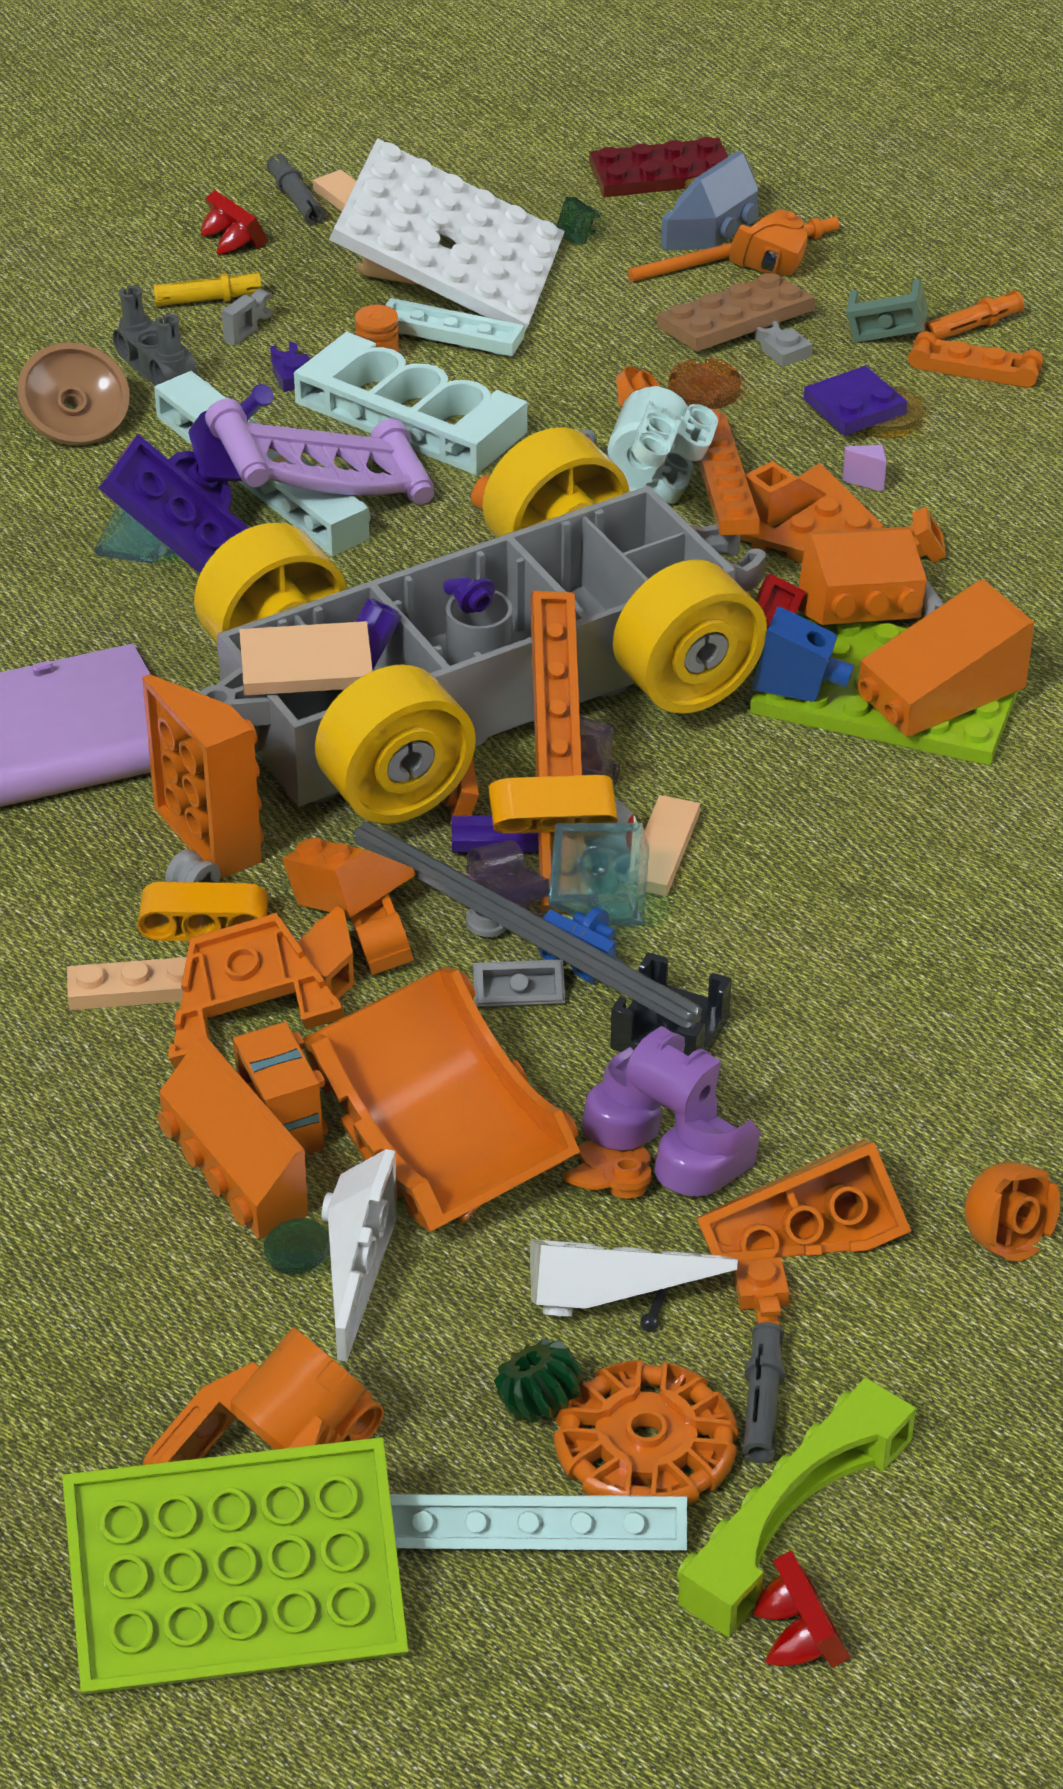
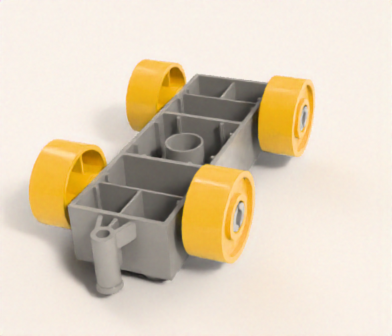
M549 428L534 433L516 444L504 455L490 475L484 491L482 507L484 520L489 530L497 537L495 539L347 589L345 579L339 569L317 544L298 527L286 523L260 524L248 528L227 540L207 561L200 573L195 588V612L201 625L218 644L220 682L202 689L199 693L231 705L244 720L248 719L251 721L258 737L257 743L254 744L255 753L299 807L308 803L328 802L341 794L353 810L366 820L383 824L403 822L426 813L452 793L466 774L471 764L475 747L483 744L488 737L528 722H534L530 597L533 591L575 593L579 703L598 696L618 695L624 692L629 685L636 683L661 709L678 714L692 713L713 706L735 691L749 676L761 656L767 633L766 617L761 606L747 591L758 586L764 578L766 553L761 549L755 548L748 550L742 560L737 563L726 561L721 555L734 557L739 553L740 535L719 536L716 524L704 527L689 525L650 486L630 492L627 479L621 469L586 435L571 428ZM458 577H470L473 580L487 578L495 585L493 601L485 610L467 614L460 609L454 595H447L443 589L444 582ZM368 598L376 599L391 606L402 616L374 670L353 682L345 690L244 696L239 629L356 622Z

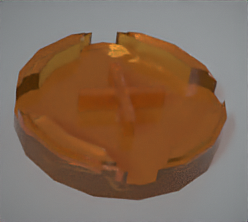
M709 358L705 359V363H696V359H689L676 365L670 371L668 389L683 398L688 407L692 404H700L709 409H719L734 403L740 396L741 380L739 379L740 374L737 369L727 362Z

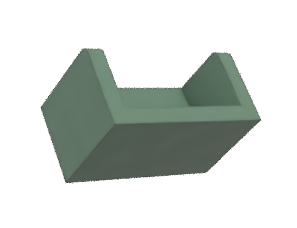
M921 279L913 280L911 294L861 302L858 290H851L846 314L854 342L925 331L928 305Z

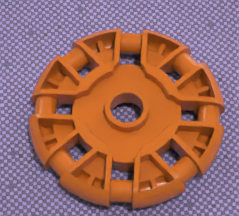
M631 1360L597 1370L593 1379L588 1382L583 1381L579 1387L581 1394L577 1398L568 1401V1408L559 1409L555 1420L559 1429L555 1431L553 1437L558 1460L569 1479H578L583 1484L582 1491L587 1495L687 1496V1506L699 1501V1494L704 1490L712 1492L724 1481L734 1464L738 1451L737 1447L733 1444V1441L739 1435L737 1422L733 1410L723 1394L719 1391L713 1392L708 1387V1380L699 1374L668 1362H663L662 1366L644 1365L643 1360ZM641 1385L660 1386V1393L640 1392ZM584 1426H595V1429H587ZM638 1427L655 1428L659 1433L653 1437H641L634 1433V1430ZM698 1434L709 1435L710 1439L697 1438ZM601 1457L606 1463L596 1468L592 1463ZM686 1464L694 1470L689 1476L680 1470Z

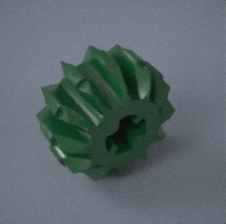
M545 1338L533 1346L527 1343L520 1352H512L510 1354V1361L502 1363L498 1367L499 1374L494 1380L498 1389L497 1394L508 1412L513 1414L517 1421L528 1419L531 1423H535L543 1416L552 1418L559 1409H567L568 1401L577 1398L581 1394L579 1387L585 1379L581 1373L582 1369L570 1349L566 1348L561 1340L550 1342Z

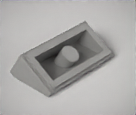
M561 959L473 963L474 999L477 1008L565 1005L563 960Z

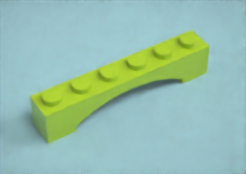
M866 1377L852 1392L848 1390L843 1392L837 1399L832 1413L822 1423L815 1422L808 1429L798 1449L792 1455L788 1453L783 1455L775 1465L772 1476L761 1487L754 1486L747 1493L739 1511L730 1520L725 1518L717 1524L710 1536L709 1542L698 1554L692 1552L684 1559L677 1572V1579L679 1580L678 1605L730 1638L754 1612L756 1603L762 1594L764 1571L760 1570L758 1566L769 1541L780 1525L801 1503L828 1484L854 1472L871 1467L884 1471L912 1441L916 1407Z

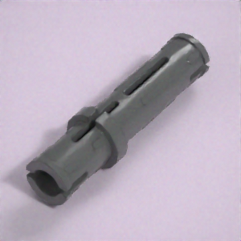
M276 154L280 163L271 156L267 161V169L276 179L278 189L288 195L304 217L306 223L316 225L311 216H314L318 223H321L325 217V210L303 183L299 170L291 167L284 155Z
M762 1322L753 1327L751 1358L745 1365V1378L749 1382L742 1454H745L744 1458L754 1463H766L775 1456L779 1385L785 1378V1366L781 1362L784 1331H782L779 1325L771 1322Z

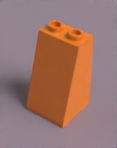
M984 579L977 581L863 658L860 662V674L857 683L858 693L863 700L869 702L890 724L899 729L906 737L917 734L1025 688L1028 677L1034 621Z

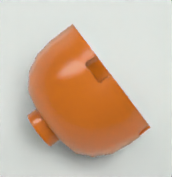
M1012 1161L997 1163L986 1168L973 1182L965 1202V1222L974 1240L992 1254L1008 1261L1021 1262L1034 1256L1040 1248L1033 1247V1245L1040 1240L1043 1234L1051 1236L1056 1227L1060 1212V1191L1057 1184L1050 1182L1048 1178L1050 1174L1033 1165Z

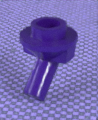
M458 577L446 580L443 585L445 593L447 595H454L460 609L467 614L481 612L488 608L493 601L495 593L494 583L487 578L473 580L470 577Z

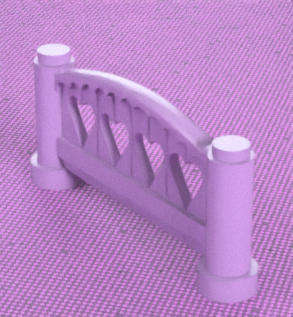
M222 399L215 402L208 408L205 414V421L211 433L221 440L242 481L250 487L262 486L268 479L296 487L342 495L374 496L406 493L408 498L418 505L428 503L434 496V484L410 445V433L399 419H386L373 428L370 437H362L358 435L247 423L244 410L240 403L234 399ZM268 449L275 450L292 464L285 461L277 463L267 457ZM308 453L326 468L319 465L308 466L304 464L300 459L301 454ZM335 456L341 457L358 471L338 468L334 464ZM367 461H374L391 475L384 472L378 474L370 471L366 466Z

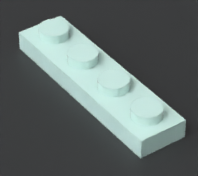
M390 298L386 303V306L393 308L398 314L399 335L407 334L422 337L428 341H441L459 345L462 348H475L489 351L496 355L513 356L525 337V325L394 298Z

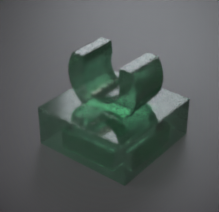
M565 197L556 227L565 231L563 235L573 243L586 244L588 236L594 235L596 232L591 227L594 218H600L601 213L592 206H587L577 197Z

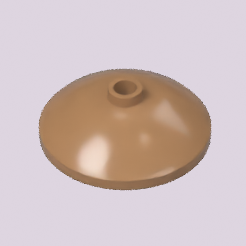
M58 343L39 350L25 363L17 385L18 403L28 423L48 439L66 445L81 446L102 441L120 427L128 411L130 392L123 371L107 354L81 343ZM72 403L76 406V408L70 409L67 408L64 404Z

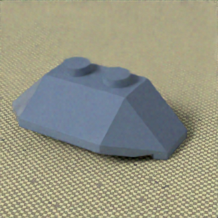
M740 151L735 152L695 178L678 198L673 210H668L662 217V249L685 250L716 247L734 236L741 225L749 226L757 220L759 213L758 187L752 165L744 153Z

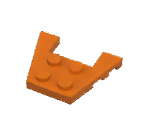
M817 464L798 478L823 494L824 497L792 516V518L777 528H773L760 521L759 534L740 535V540L751 542V549L756 548L766 552L772 548L787 552V559L802 563L807 532L884 528V525L823 465Z
M273 913L190 938L181 984L183 990L180 1009L176 1010L174 1020L176 1028L174 1044H170L168 1055L175 1069L197 1039L206 1036L210 1040L207 1018L296 992L301 1019L306 1029L340 1020L345 1017V1012L337 997L327 987L320 973L305 956L303 949L278 914Z

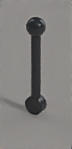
M670 1287L658 1290L649 1313L641 1317L640 1325L644 1331L654 1332L658 1329L660 1323L658 1315Z

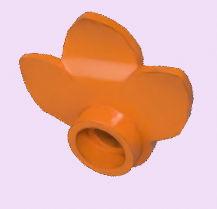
M589 1140L582 1142L578 1146L580 1150L578 1154L583 1163L562 1173L564 1181L587 1190L609 1188L610 1193L616 1197L624 1199L636 1198L647 1191V1185L652 1180V1171L648 1166L651 1162V1155L642 1146L631 1150H615L605 1148Z

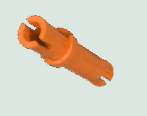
M1016 290L996 298L985 297L980 299L976 305L955 311L935 320L926 321L925 331L931 332L937 339L943 340L981 325L992 326L1003 317L1022 312L1024 310V300L1020 292H1016Z

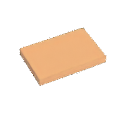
M367 621L239 629L244 696L345 690L353 682L373 671Z

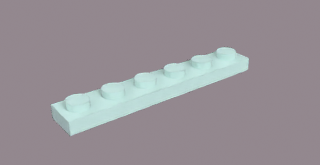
M390 1494L396 1548L687 1550V1496Z

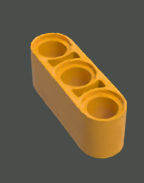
M606 775L505 778L497 780L488 786L493 830L498 833L594 831L610 828L618 822L613 780Z
M153 882L142 891L137 927L144 937L151 940L190 941V938L267 916L269 897L262 887L250 883Z

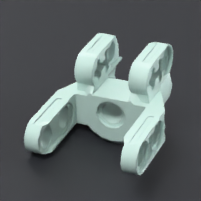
M659 386L636 390L625 400L607 448L609 458L624 473L630 492L650 486L666 503H677L687 488L694 469L692 461L701 460L713 440L718 425V418L712 410L703 405L692 404L688 407L683 398L672 390Z

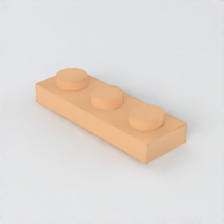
M186 957L67 966L69 1010L182 1002L183 990L181 984Z

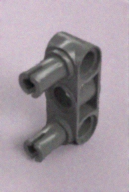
M127 286V292L125 288L120 289L119 297L121 300L122 318L120 319L118 329L113 331V342L119 356L155 386L189 371L197 375L196 364L192 354L181 344L178 325L179 318L173 314L163 315V318L157 317L154 323L144 315L141 287Z

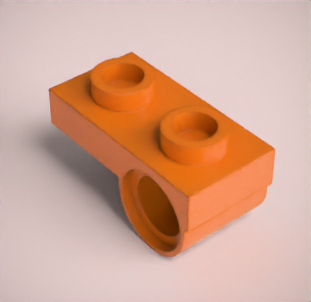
M386 894L354 916L349 917L372 975L414 961L402 922L394 909L389 894Z

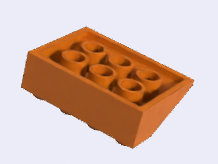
M151 674L143 676L155 810L185 845L201 856L202 861H210L219 867L221 872L220 879L261 863V843L264 842V834L259 824V811L262 809V802L257 792L256 778L260 776V770L255 759L254 744L257 743L258 737L253 724L248 719L244 720L229 704Z

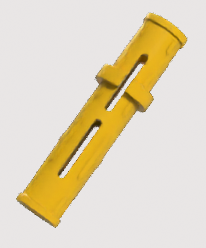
M259 272L235 276L221 273L218 278L153 284L156 307L216 299L230 302L233 297H241L244 294L250 296L257 289H262Z

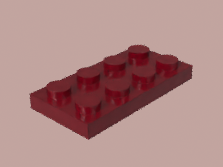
M702 137L692 141L681 142L671 140L664 144H636L633 147L617 149L605 147L598 151H589V165L605 198L687 189L695 178L726 159L728 155L719 138Z

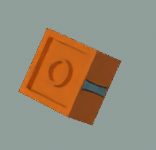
M282 1022L233 1037L237 1073L303 1147L305 1155L324 1149L323 1135L328 1133V1126L324 1118H322L320 1088L325 1085L324 1078L319 1070L312 1071L301 1050L304 1048V1040L300 1033H292L287 1022Z

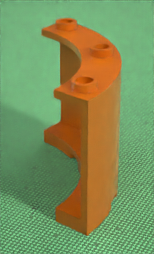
M442 967L304 1037V1048L302 1049L312 1070H319L325 1083L321 1088L325 1095L333 1092L337 1101L341 1103L347 1115L341 1117L340 1122L364 1160L375 1156L385 1149L395 1151L397 1199L403 1196L407 1204L405 1206L407 1214L430 1232L580 1153L575 1138L579 1135L578 1129L570 1114L549 1103L528 1083L520 1063L515 1059L510 1061L472 999L475 997V990L468 976L464 972L460 973L458 969Z

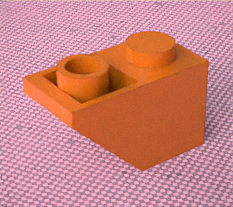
M773 461L745 474L759 519L771 527L789 520L792 516L824 497L823 494Z
M336 906L323 919L317 920L311 930L298 941V944L313 967L320 973L332 994L339 999L354 985L353 950L343 908Z

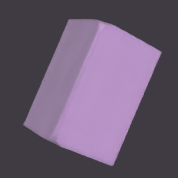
M883 445L845 446L843 481L873 490L884 491L886 456Z

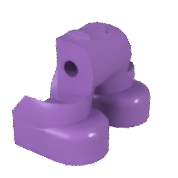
M661 1026L643 1038L635 1050L631 1047L614 1056L605 1066L603 1081L594 1086L587 1094L581 1127L584 1134L598 1145L615 1150H631L646 1144L658 1136L662 1116L661 1105L666 1106L675 1113V1126L668 1130L660 1139L654 1173L658 1181L666 1188L679 1194L689 1196L709 1195L718 1191L754 1166L761 1131L752 1120L736 1128L716 1116L717 1099L715 1090L721 1061L711 1056V1053L704 1049L693 1051L687 1056L683 1053L685 1047L684 1037Z

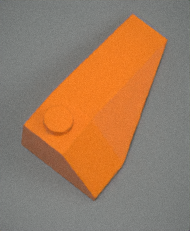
M865 1139L823 1156L696 1218L711 1255L730 1256L738 1261L800 1255H822L823 1253L868 1251L911 1232L874 1142Z

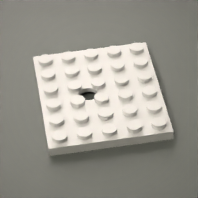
M377 138L329 240L487 318L525 325L526 331L565 231L557 228L549 221L541 220L525 212L524 209L517 205H511L495 197L487 190L478 189L464 182L455 174H448L432 166L425 159L416 158L400 150L396 145ZM439 235L454 241L456 244L452 249L442 246L439 243Z

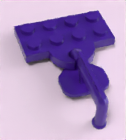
M265 384L256 385L252 393L240 404L246 414L247 422L260 408L272 403L273 392L269 386ZM207 411L202 412L196 418L188 432L194 452H176L167 459L143 437L137 434L129 442L98 487V489L199 573L202 572L207 561L222 544L249 528L228 510L232 500L228 481H243L223 443L211 433L206 424L205 414Z

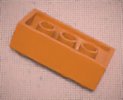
M206 1036L197 1039L159 1091L161 1112L157 1114L158 1122L165 1136L169 1139L174 1137L180 1144L187 1162L192 1167L198 1166L205 1174L211 1191L216 1196L222 1195L230 1204L236 1221L241 1226L247 1225L260 1240L308 1216L305 1150Z

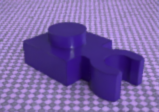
M289 342V351L285 352L277 350L275 345L271 346V363L276 380L283 392L295 390L294 372L308 362L310 358L307 354L298 355V346L294 342Z

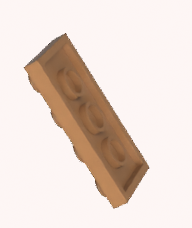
M766 273L760 275L756 280L733 284L727 290L715 294H704L700 299L690 303L673 305L669 310L656 314L657 327L698 352L757 331L758 327L765 328L771 326L774 321L779 323L815 310V297L800 289V287L784 280L777 274Z

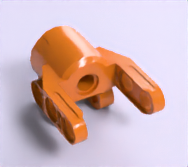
M292 1327L260 1366L252 1362L202 1387L150 1448L145 1456L143 1465L203 1458L236 1418L241 1420L274 1450L370 1439L382 1422L384 1410L360 1382L299 1330Z

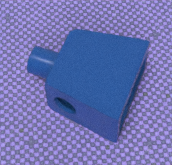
M778 606L766 633L765 645L758 661L751 689L812 702L817 699L824 681L847 688L854 665L832 658L837 641L835 633Z

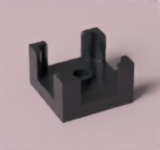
M648 952L639 966V972L698 1004L702 1008V1018L700 1022L694 1025L693 1029L681 1027L634 1000L627 1009L626 999L619 997L611 1009L610 1049L622 1052L631 1047L635 1050L643 1038L663 1026L669 1031L684 1037L685 1047L683 1053L687 1056L698 1049H704L709 1052L730 1017L732 978L711 973L709 976L708 997L668 985V959Z

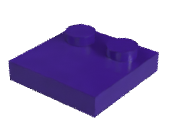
M866 365L804 387V400L845 436L907 414L908 401Z

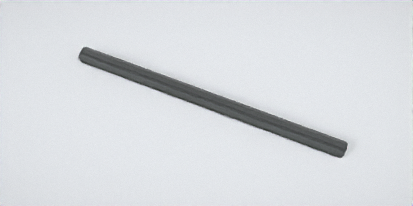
M363 822L360 827L355 829V843L360 847L413 867L415 878L666 1019L689 1029H693L694 1025L700 1022L702 1008L673 990L370 822Z

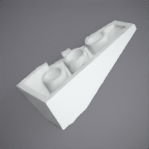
M531 1239V1301L536 1305H543V1314L572 1316L573 1308L586 1309L737 1270L738 1260L730 1256L676 1251L652 1253V1250L632 1247H614L613 1250H609L589 1243Z

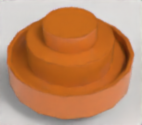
M632 366L625 367L616 376L617 392L619 395L617 400L621 407H623L625 400L632 392L645 387H660L658 381L649 372L638 370Z

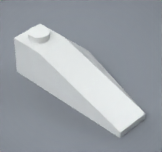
M385 1149L340 1174L334 1193L327 1192L323 1201L322 1221L328 1222L336 1348L337 1360L347 1362L398 1217L396 1156L393 1150Z

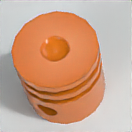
M378 304L368 305L358 310L355 314V335L375 342L376 347L392 349L399 353L397 312L391 307Z

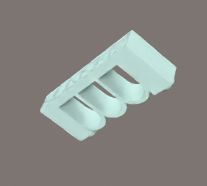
M345 332L294 372L295 403L369 433L372 432L378 423L386 419H399L410 433V445L414 451L476 476L527 433V401L499 390L491 394L487 387L470 380H453L448 382V376L442 369L429 364L414 363L406 365V360L397 351L376 347L375 342L349 332ZM379 382L369 391L359 388L368 383ZM423 398L412 408L402 405L407 400ZM465 415L455 425L443 421L451 416Z

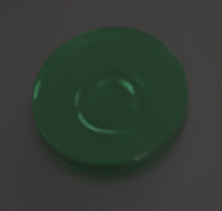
M305 1218L292 1219L279 1224L268 1234L264 1243V1252L269 1265L276 1271L285 1274H300L314 1269L326 1258L330 1248L325 1228L320 1223Z

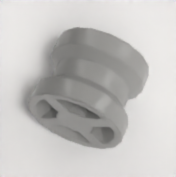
M190 849L182 850L176 854L167 867L165 875L166 882L219 883L221 878L220 869L216 864L207 860L202 861L201 856Z

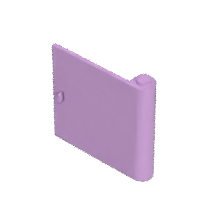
M134 644L55 661L40 662L32 666L0 672V807L151 773L142 677L150 674Z

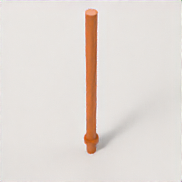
M834 216L822 220L818 218L809 219L807 224H804V227L808 230V237L815 240L821 238L824 233L839 230L840 224L838 218ZM732 243L629 268V280L636 282L729 258Z

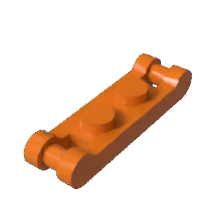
M922 331L916 336L914 347L908 356V361L911 366L917 369L1020 387H1032L1037 381L1044 358L1037 350H1027L1024 354L1004 351L998 347L986 348L969 345L963 341L951 342L940 340L933 333Z

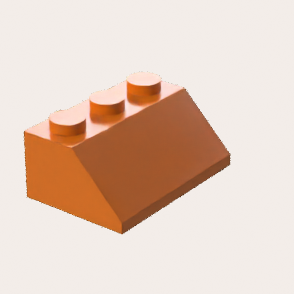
M908 527L807 532L798 587L806 591L798 611L821 625L921 618L927 579L911 529Z

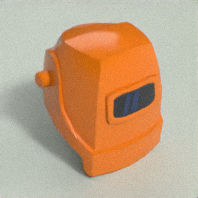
M782 209L765 216L752 227L741 225L732 241L729 261L741 267H749L763 273L791 276L802 262L807 248L808 230L804 227L803 219L795 215L794 212Z

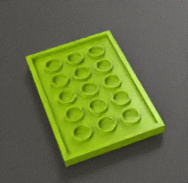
M797 610V615L835 633L837 636L832 658L854 665L847 688L824 681L817 699L812 702L756 690L751 699L750 713L991 765L1019 690L906 737L899 729L890 724L869 702L863 700L858 693L857 683L861 660L907 628L874 621L821 625Z
M383 1437L62 1475L82 1695L408 1655Z

